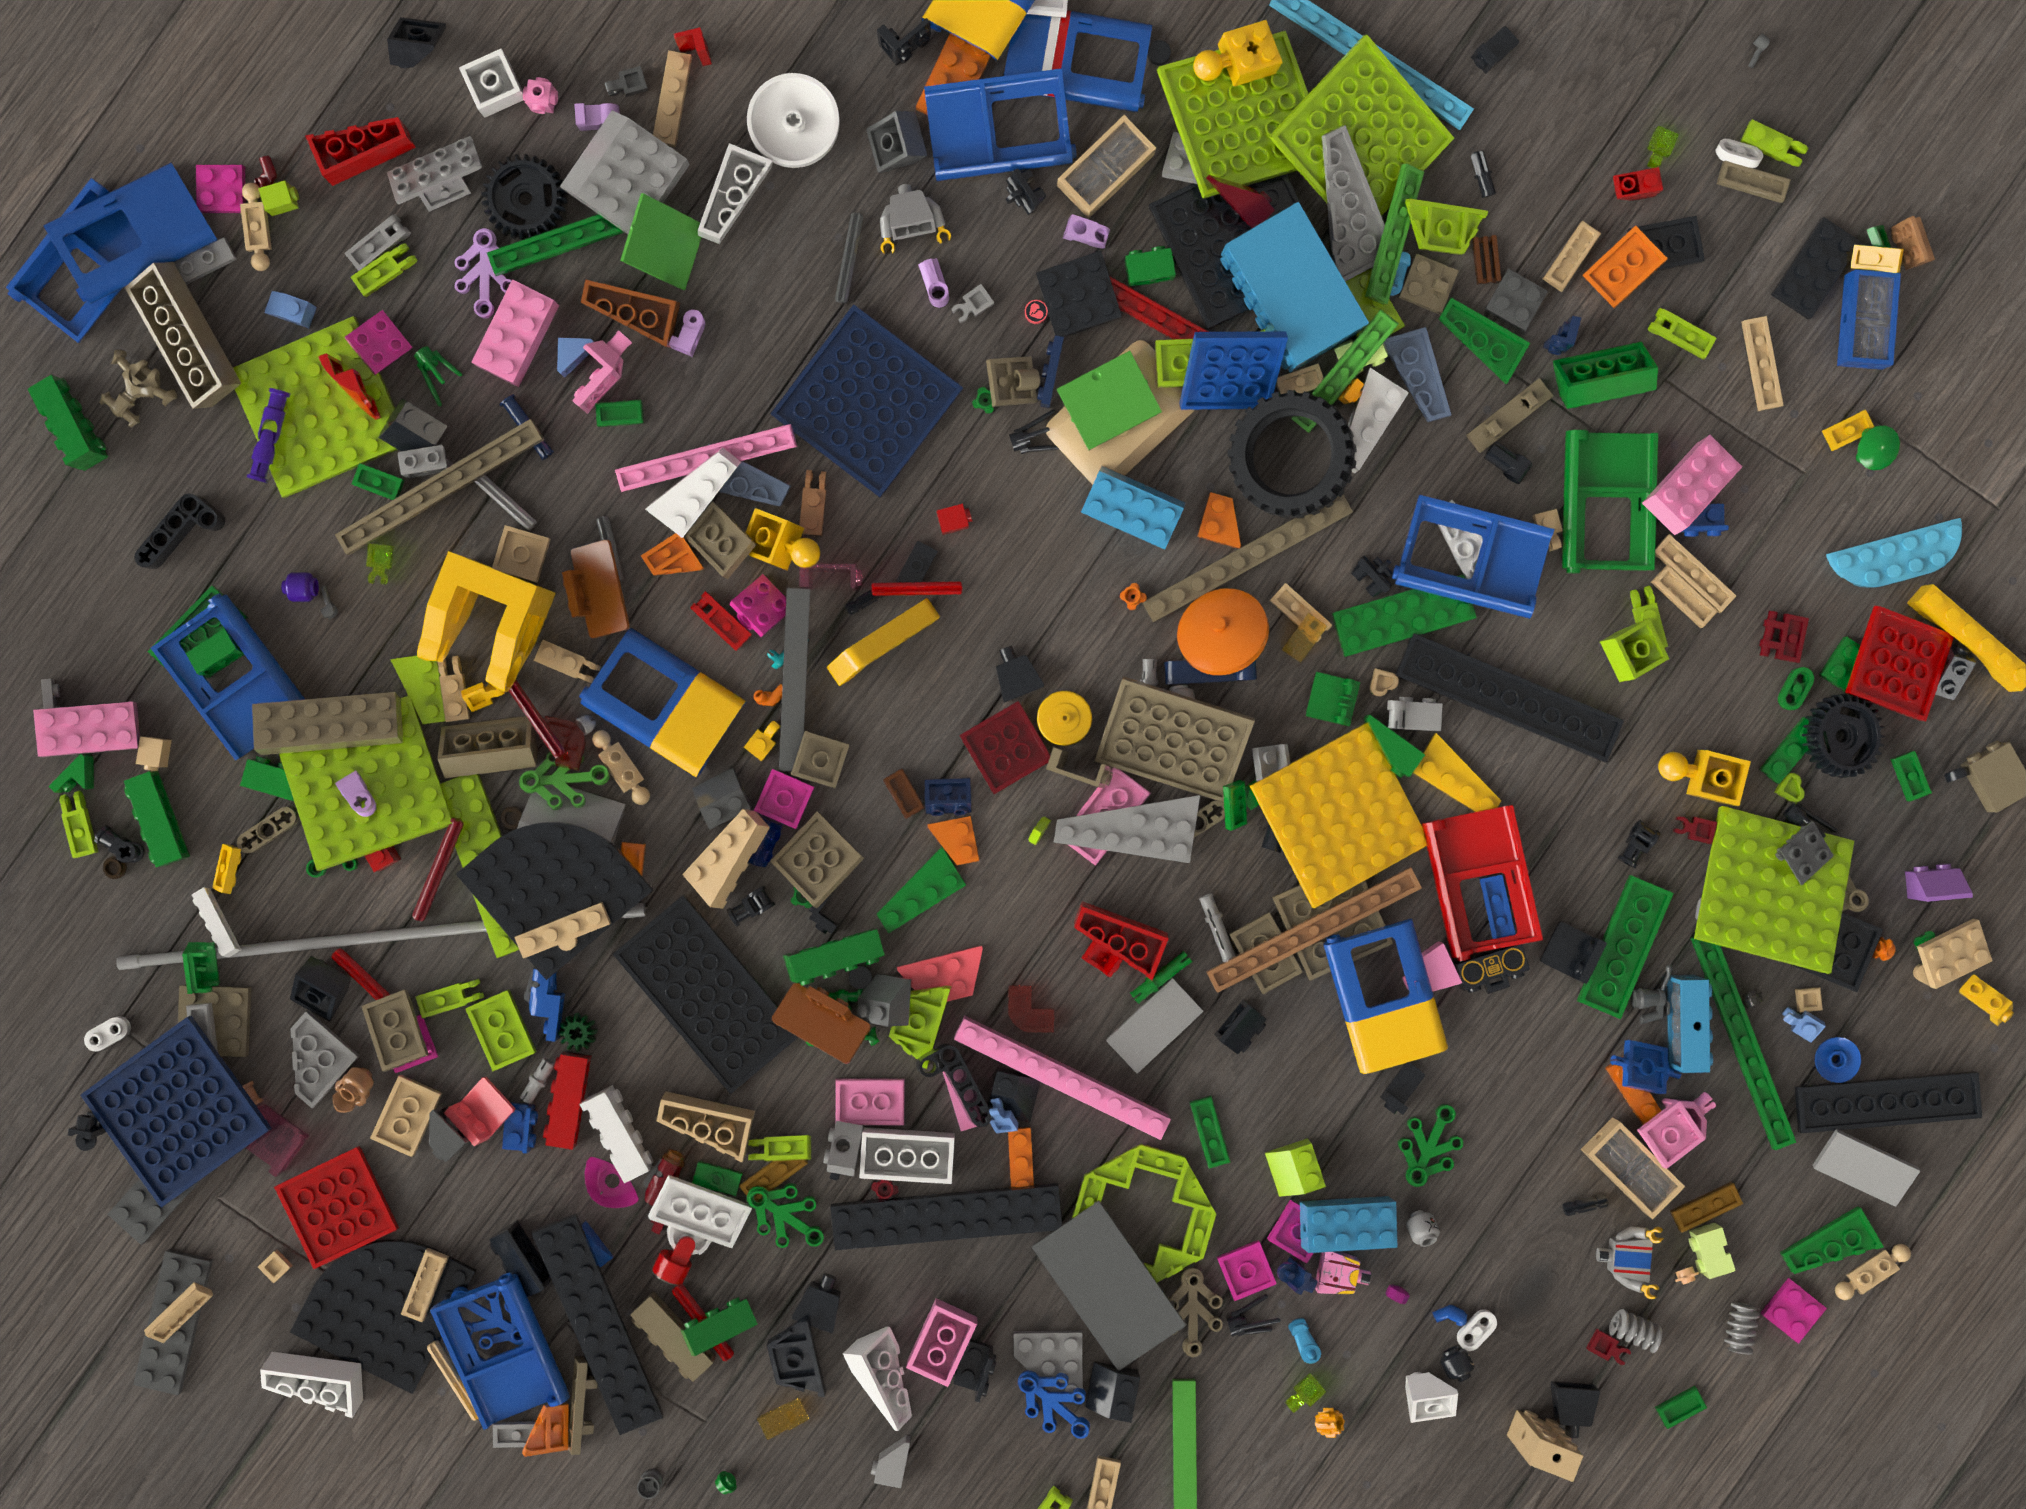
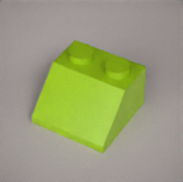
M1650 618L1619 630L1600 641L1619 682L1634 680L1669 659Z
M1308 1138L1265 1152L1279 1197L1306 1194L1326 1187L1312 1143Z

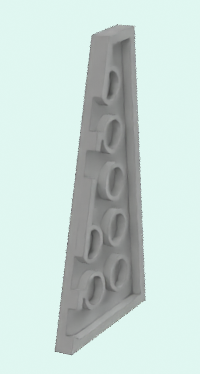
M1344 125L1322 136L1331 255L1344 281H1347L1374 266L1385 225L1347 128Z
M1200 795L1057 819L1054 842L1190 863Z

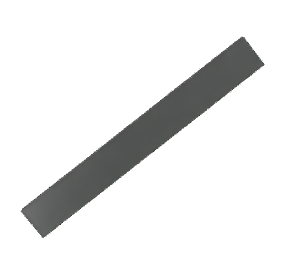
M787 587L779 771H792L804 735L810 588Z

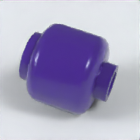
M291 572L287 575L286 580L282 581V592L292 602H311L319 593V583L317 578H314L311 573Z

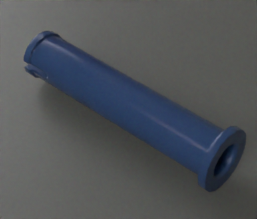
M513 394L505 398L499 405L506 409L517 426L529 420V418L515 400L516 396ZM545 440L533 446L542 460L548 458V454L551 456L554 453Z

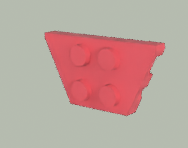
M980 945L897 966V971L903 978L911 979V987L914 990L951 986L947 1002L972 996L983 947Z

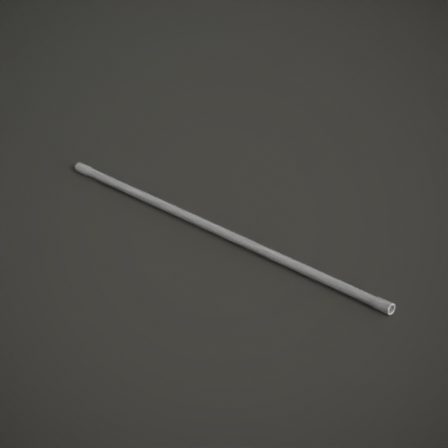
M638 903L621 918L645 917V903ZM482 920L239 945L241 951L231 957L220 955L217 947L216 956L217 959L487 931ZM183 951L118 956L116 961L117 968L125 970L144 966L183 963Z

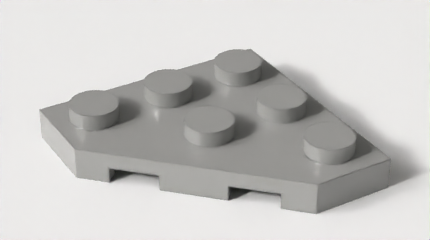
M308 1010L291 1028V1038H293L292 1059L293 1070H295V1094L308 1106L314 1108L360 1055Z
M1082 1330L1014 1331V1357L1027 1370L1037 1373L1039 1377H1056L1058 1373H1065L1069 1377V1382L1065 1389H1058L1056 1386L1046 1387L1050 1392H1073L1076 1388L1083 1389ZM1058 1379L1060 1383H1065L1063 1379ZM1080 1394L1075 1395L1077 1398H1082Z

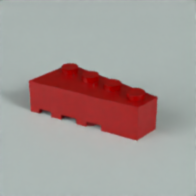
M399 117L370 122L368 125L360 127L356 125L350 126L346 130L336 132L334 130L325 131V134L316 136L314 134L305 135L322 176L332 186L416 148L407 127Z
M1083 901L1074 921L1075 929L1153 980L1169 939L1167 932Z

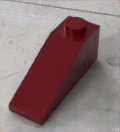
M1212 175L1206 177L1219 194L1252 228L1263 223L1275 211L1270 204L1272 199L1264 191L1259 193L1251 187Z

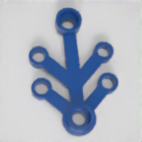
M457 1287L453 1290L450 1298L469 1290L465 1287ZM496 1291V1295L488 1294L485 1296L490 1301L492 1311L474 1300L458 1307H465L485 1319L476 1322L465 1321L466 1326L471 1330L469 1331L470 1335L473 1332L496 1327L504 1330V1332L492 1335L490 1333L482 1334L479 1339V1346L482 1349H489L492 1344L510 1341L515 1345L523 1344L522 1338L514 1334L519 1331L511 1313V1322L503 1318L499 1291ZM505 1302V1310L510 1312ZM487 1338L490 1340V1343L485 1344L482 1340Z
M1033 1371L1022 1372L1018 1378V1385L1021 1391L1026 1393L1027 1406L1025 1413L1028 1417L1035 1418L1039 1414L1040 1406L1035 1402L1036 1394L1042 1399L1044 1415L1042 1428L1045 1432L1052 1433L1056 1429L1057 1421L1053 1417L1054 1409L1072 1425L1071 1433L1074 1437L1083 1439L1088 1436L1090 1430L1089 1421L1084 1417L1078 1418L1061 1403L1074 1402L1075 1404H1082L1086 1398L1084 1389L1076 1388L1073 1392H1048L1043 1387L1056 1386L1058 1389H1065L1068 1385L1069 1377L1065 1373H1058L1056 1377H1039ZM1058 1379H1063L1065 1383H1060ZM1080 1394L1082 1398H1077L1075 1395ZM1029 1408H1034L1036 1412L1030 1411ZM1046 1423H1051L1053 1426L1049 1427Z

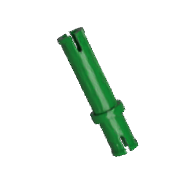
M1182 951V953L1157 971L1153 980L1146 977L1144 983L1130 992L1133 998L1136 997L1134 1000L1140 1004L1151 993L1158 992L1160 986L1192 963L1191 959L1187 957L1188 955Z

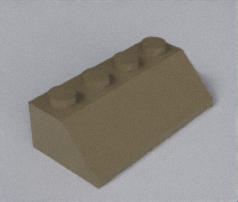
M526 716L441 727L438 762L444 777L451 778L536 767L538 750L535 728Z

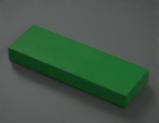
M1207 1096L1190 1101V1107L1208 1168L1230 1163L1212 1097Z

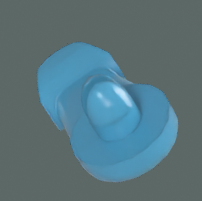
M1406 252L1401 254L1390 294L1392 296L1399 294L1403 289L1407 267L1411 265V257Z
M1298 1318L1289 1323L1288 1328L1292 1336L1295 1337L1301 1358L1306 1363H1316L1321 1357V1350L1309 1332L1305 1319Z

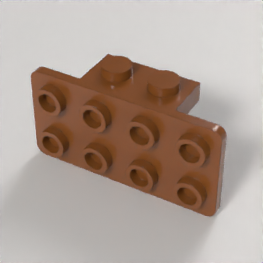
M602 540L572 549L571 557L574 570L562 572L563 586L566 589L568 608L572 617H585L588 633L591 638L629 629L630 624L611 542L609 540Z
M799 983L792 984L772 1016L773 1023L845 1064L850 1063L870 1031V1024L853 1015L848 1008L849 1004L840 998L834 1000L828 997L829 993L820 987L814 989L811 986L807 989Z

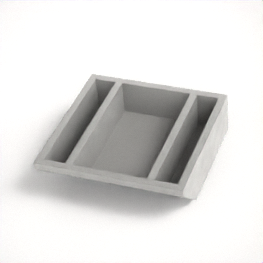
M612 110L560 185V188L629 234L641 193L664 203L689 167V163L684 156L634 121Z

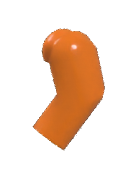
M782 684L773 692L757 690L754 693V700L761 706H775L782 699Z

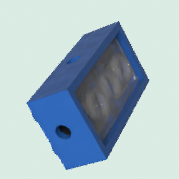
M1855 269L1844 275L1837 366L1883 370L1893 365L1901 273Z

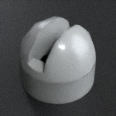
M583 715L576 719V725L583 735L592 732L596 727V721H591L593 717L590 715Z

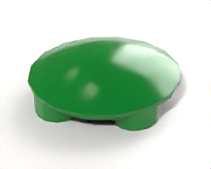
M1885 425L1866 428L1862 432V437L1858 444L1857 462L1870 470H1882L1888 467L1896 459L1900 449L1898 434L1893 428Z

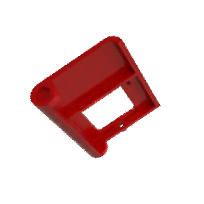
M1513 805L1422 823L1452 958H1456L1457 961H1464L1470 959V955L1473 953L1543 940ZM1503 873L1506 877L1517 933L1515 935L1475 942L1471 937L1460 882L1465 879Z

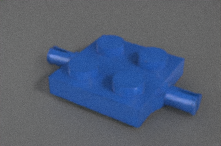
M1627 1040L1624 1044V1056L1613 1055L1610 1059L1615 1060L1610 1061L1612 1065L1623 1067L1622 1086L1666 1094L1668 1078L1674 1077L1679 1079L1682 1075L1678 1074L1682 1072L1670 1068L1668 1062L1669 1048Z

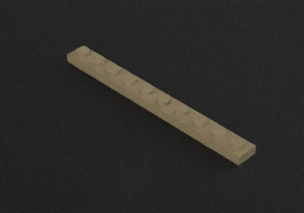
M529 419L338 532L335 536L346 555H351L542 442L544 438L535 422Z
M1344 494L1341 497L1338 496L1333 501L1334 504L1329 508L1324 507L1319 510L1320 513L1305 515V518H1294L1142 602L1152 622L1159 620L1353 513Z

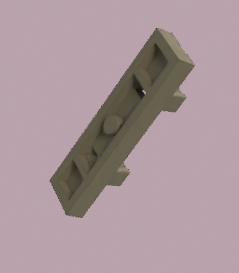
M1539 378L1466 436L1478 452L1481 453L1552 398L1553 395ZM1521 399H1525L1529 403V408L1526 407Z
M574 1356L568 1427V1450L571 1455L580 1454L582 1435L593 1434L594 1424L592 1421H583L585 1389H596L597 1382L594 1375H587L588 1363L584 1356Z

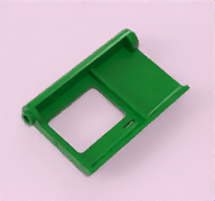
M1566 431L1562 569H1566V573L1578 574L1581 570H1655L1656 517L1642 502L1657 487L1658 433ZM1588 497L1630 499V548L1627 561L1586 560L1584 558L1585 503Z

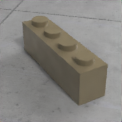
M655 1291L650 1293L633 1309L630 1314L633 1324L639 1329L642 1328L648 1334L649 1341L655 1346L658 1345L663 1350L665 1358L670 1362H674L679 1367V1372L684 1378H689L694 1382L713 1364L716 1356L709 1349L697 1356H691L680 1331L686 1328L685 1323Z

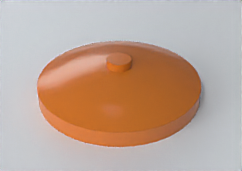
M1237 589L1214 590L1197 598L1183 613L1177 630L1178 645L1187 662L1198 671L1210 675L1236 673L1252 664L1264 650L1269 636V622L1263 607L1252 595Z

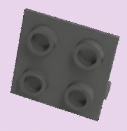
M1813 821L1806 826H1802L1801 830L1793 834L1791 839L1786 841L1787 844L1778 848L1775 854L1780 861L1786 860L1800 885H1803L1834 856Z

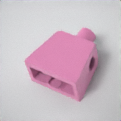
M1436 942L1422 952L1432 991L1462 983L1444 943ZM1404 976L1402 977L1403 982L1406 988L1409 990L1406 978Z

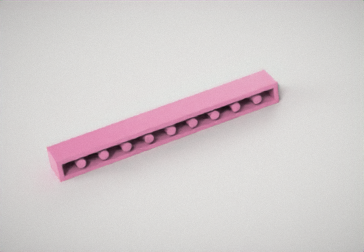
M965 1015L954 1036V1040L1159 1140L1162 1139L1171 1119L1168 1114Z

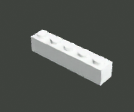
M203 887L193 893V903L199 908V914L205 920V926L211 932L212 940L217 944L220 955L231 957L241 951L211 889Z

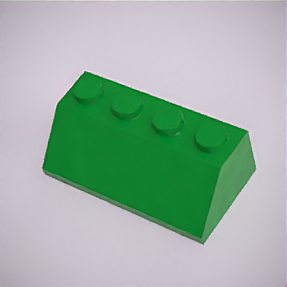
M1642 342L1553 360L1559 396L1567 409L1656 390L1658 366Z

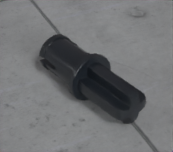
M1484 151L1472 153L1471 159L1476 173L1474 178L1478 180L1482 194L1481 197L1486 198L1496 194L1491 178L1493 172L1492 170L1489 171Z

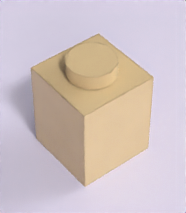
M140 736L136 764L144 765L145 770L158 771L159 767H168L172 740Z

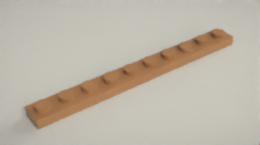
M1409 867L1206 971L1218 993L1422 889L1412 868Z

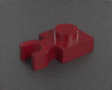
M1676 817L1675 820L1683 823V828H1674V833L1684 834L1689 832L1687 839L1712 845L1718 822L1693 817L1690 823L1685 817Z
M1598 1328L1586 1347L1588 1351L1607 1361L1613 1356L1614 1360L1620 1365H1625V1362L1619 1358L1622 1352L1631 1354L1627 1347L1617 1346L1619 1341Z

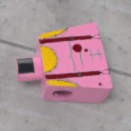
M1342 1251L1321 1252L1316 1275L1318 1283L1315 1289L1317 1293L1354 1294L1357 1283L1369 1285L1371 1272L1360 1269V1261L1357 1257Z

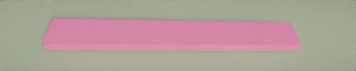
M792 424L615 469L620 490L623 492L688 475L722 448L726 449L738 460L743 461L797 447Z

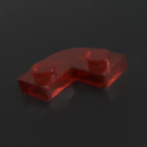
M545 716L544 721L565 750L563 755L556 758V766L579 771L586 747L583 732L571 721Z
M1009 985L1008 1011L1012 1022L1025 1032H1054V1008H1031L1032 986Z

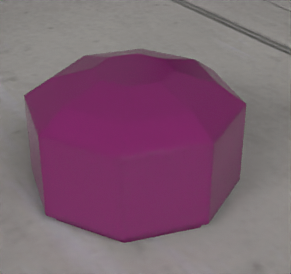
M1391 1284L1386 1290V1296L1400 1304H1406L1410 1297L1409 1293L1398 1285Z

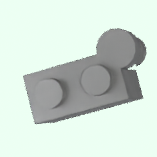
M1399 697V701L1388 700V728L1441 731L1443 704L1436 703V699L1422 698V702H1413L1412 697Z

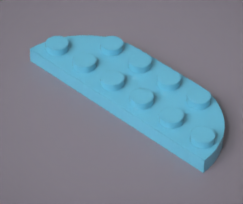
M1961 518L1826 554L1837 575L1859 587H1880L1939 570L1953 558L1961 542Z

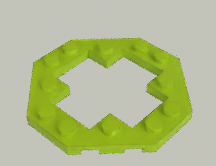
M1139 1144L1084 1175L1072 1218L1093 1205L1094 1202H1101L1107 1183L1129 1189L1135 1167L1178 1179L1172 1202L1193 1207L1181 1250L1159 1244L1153 1265L1144 1263L1156 1282H1159L1166 1277L1169 1278L1180 1272L1184 1267L1193 1262L1196 1263L1204 1258L1216 1212L1185 1156Z

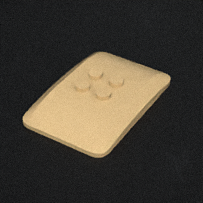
M1139 340L1132 343L1120 355L1131 351L1144 378L1147 379L1148 386L1162 413L1089 451L1074 422L1071 421V416L1066 407L1061 409L1046 426L1050 428V431L1046 432L1048 438L1092 485L1101 466L1125 476L1195 411L1181 410L1179 402L1183 387L1157 388L1156 352L1145 341Z

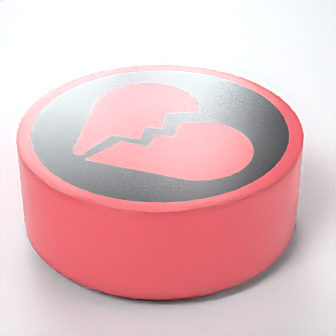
M1040 300L1030 301L1025 307L1026 319L1032 324H1040L1045 321L1048 313L1045 303Z

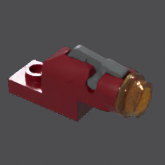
M669 1149L643 1182L647 1188L645 1191L646 1203L654 1205L668 1175L679 1178L680 1171L685 1164V1156L682 1153ZM651 1220V1223L654 1224L651 1231L660 1234L665 1225Z

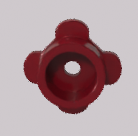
M880 1180L873 1182L871 1185V1189L876 1192L878 1199H888L898 1193V1187L891 1180Z

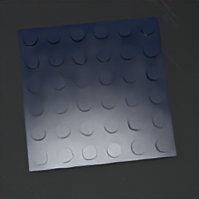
M853 304L770 414L783 425L792 424L795 434L881 498L962 392L963 387Z
M192 1015L186 1017L80 1095L161 1208L272 1129Z

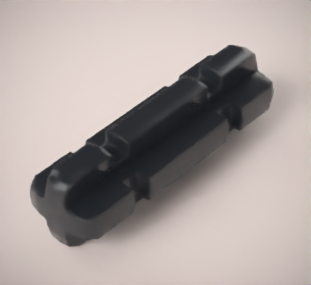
M869 590L857 597L856 601L852 600L847 603L845 607L849 614L853 615L859 612L858 609H864L876 602L877 598H883L884 596H874L872 591Z
M1600 1194L1596 1195L1595 1198L1587 1197L1575 1200L1574 1203L1567 1202L1562 1205L1563 1212L1566 1216L1575 1215L1576 1212L1580 1214L1596 1210L1597 1207L1605 1208L1608 1206V1199L1606 1195Z

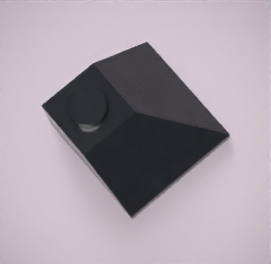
M400 17L387 38L390 65H396L400 68H413L434 50L446 29V23Z
M997 1067L987 1105L989 1110L993 1109L991 1099L1000 1098L1005 1111L1011 1110L1016 1120L1030 1123L1040 1081L1023 1073Z

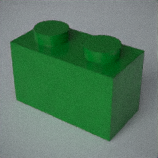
M1157 246L1152 248L1150 252L1143 253L1142 250L1129 252V255H1126L1124 260L1129 287L1174 280L1176 274L1171 248L1165 249V246Z

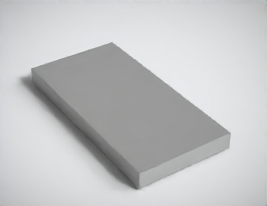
M1171 978L1119 1026L1106 1041L1138 1074L1204 1011Z
M1838 1129L1835 1130L1813 1163L1814 1169L1895 1207L1920 1173L1919 1167Z

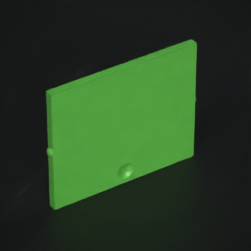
M641 193L620 261L674 287L685 290L701 237L698 236L700 222Z
M1131 351L1057 388V392L1071 416V421L1074 422L1088 451L1162 413L1148 386V381L1144 378Z

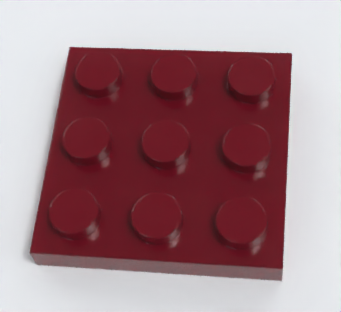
M1019 701L959 735L993 794L1044 766L1050 759L1048 750Z

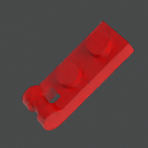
M705 591L698 603L692 604L691 610L735 651H738L752 634ZM710 604L713 609L706 614L703 610Z

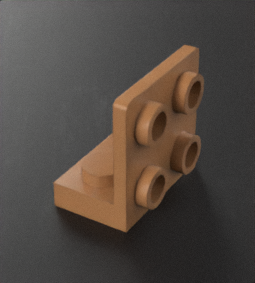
M1911 216L1891 227L1893 242L1897 244L1898 248L1904 249L1901 264L1904 265L1905 270L1935 260L1920 217L1915 218Z

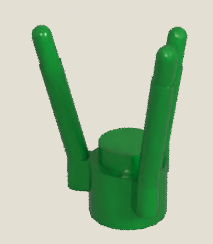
M425 346L414 355L418 362L416 366L422 372L437 405L442 406L427 371L431 370L441 384H444L445 380L435 368L438 365L437 360L459 377L462 376V373L445 360L437 350L432 351L429 346Z

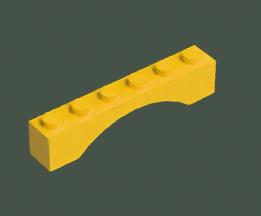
M1934 584L1921 586L1907 602L1923 618L1939 626L1965 645L1984 664L1991 676L2009 692L2023 691L2026 687V664Z

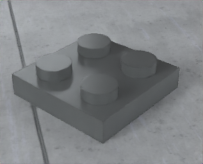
M1508 268L1484 310L1516 329L1525 332L1548 291Z

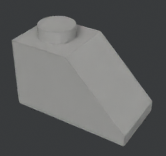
M904 1436L879 1453L878 1461H873L871 1474L875 1475L874 1483L901 1488L911 1436Z

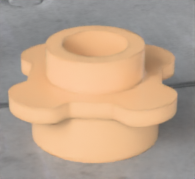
M1693 1266L1677 1271L1675 1273L1678 1279L1675 1282L1681 1281L1683 1285L1696 1280L1694 1276L1698 1275L1699 1272H1695Z

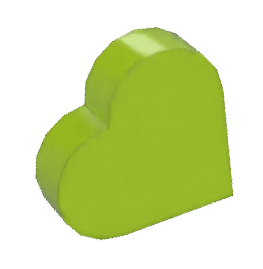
M1788 773L1774 791V793L1790 802H1800L1805 796V791L1801 787V778L1795 773Z
M1045 816L1040 819L1028 839L1030 843L1035 846L1037 845L1051 823L1050 819Z

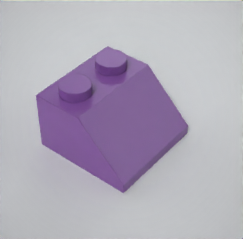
M1936 864L1935 869H1928V866H1914V871H1905L1908 899L1929 902L1973 897L1961 869L1953 868L1951 864Z

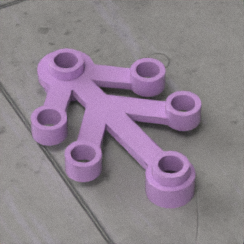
M483 228L474 234V244L462 256H458L455 259V266L460 271L468 270L470 261L479 253L480 261L462 279H458L454 286L460 294H466L470 290V284L480 276V299L475 302L474 311L479 317L486 319L494 313V306L490 302V275L501 285V290L504 293L507 291L505 290V285L511 283L512 280L506 279L503 275H494L487 252L499 249L496 245L497 238L491 230ZM488 237L489 242L482 244V239ZM461 260H466L464 267H459ZM461 283L466 284V288L464 290H459V285ZM488 306V312L482 313V307Z

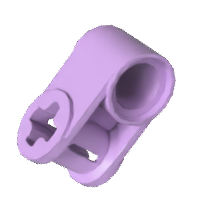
M356 770L335 783L351 808L360 816L368 817L375 812L376 802ZM362 801H365L366 806L362 808Z

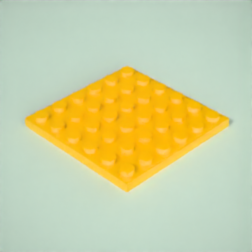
M1368 723L1360 725L1250 785L1312 908L1324 904L1427 846L1423 828L1395 773L1390 770L1392 767L1388 763Z

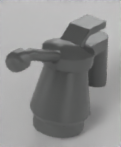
M1671 965L1666 966L1667 976L1661 988L1656 990L1645 988L1633 990L1630 997L1633 1008L1644 1009L1656 1006L1655 1012L1640 1015L1641 1024L1662 1019L1663 1009L1667 1015L1670 1014V1003L1666 1000L1664 990L1673 971Z

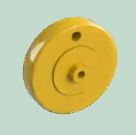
M1058 691L1046 697L1041 703L1037 713V724L1040 732L1048 741L1062 746L1072 745L1081 741L1089 732L1092 724V712L1086 700L1079 694L1071 691Z

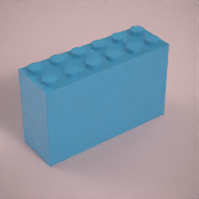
M1299 202L1225 245L1220 260L1226 270L1230 269L1233 274L1232 281L1238 290L1241 289L1244 293V302L1248 309L1254 310L1257 316L1255 320L1261 330L1265 329L1266 332L1286 331L1288 340L1281 366L1285 370L1288 369L1290 373L1358 334L1369 324Z

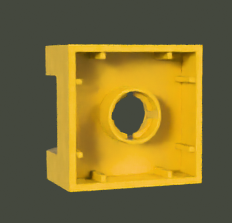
M448 551L427 603L417 656L425 661L443 662L452 644L469 619L478 594L507 605L496 632L486 681L498 690L508 692L537 642L556 593Z

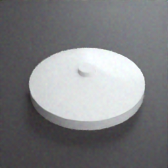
M787 73L769 79L758 88L748 107L747 126L753 144L765 158L773 160L774 164L783 167L799 168L819 161L831 150L838 136L840 117L834 97L821 82L804 74Z

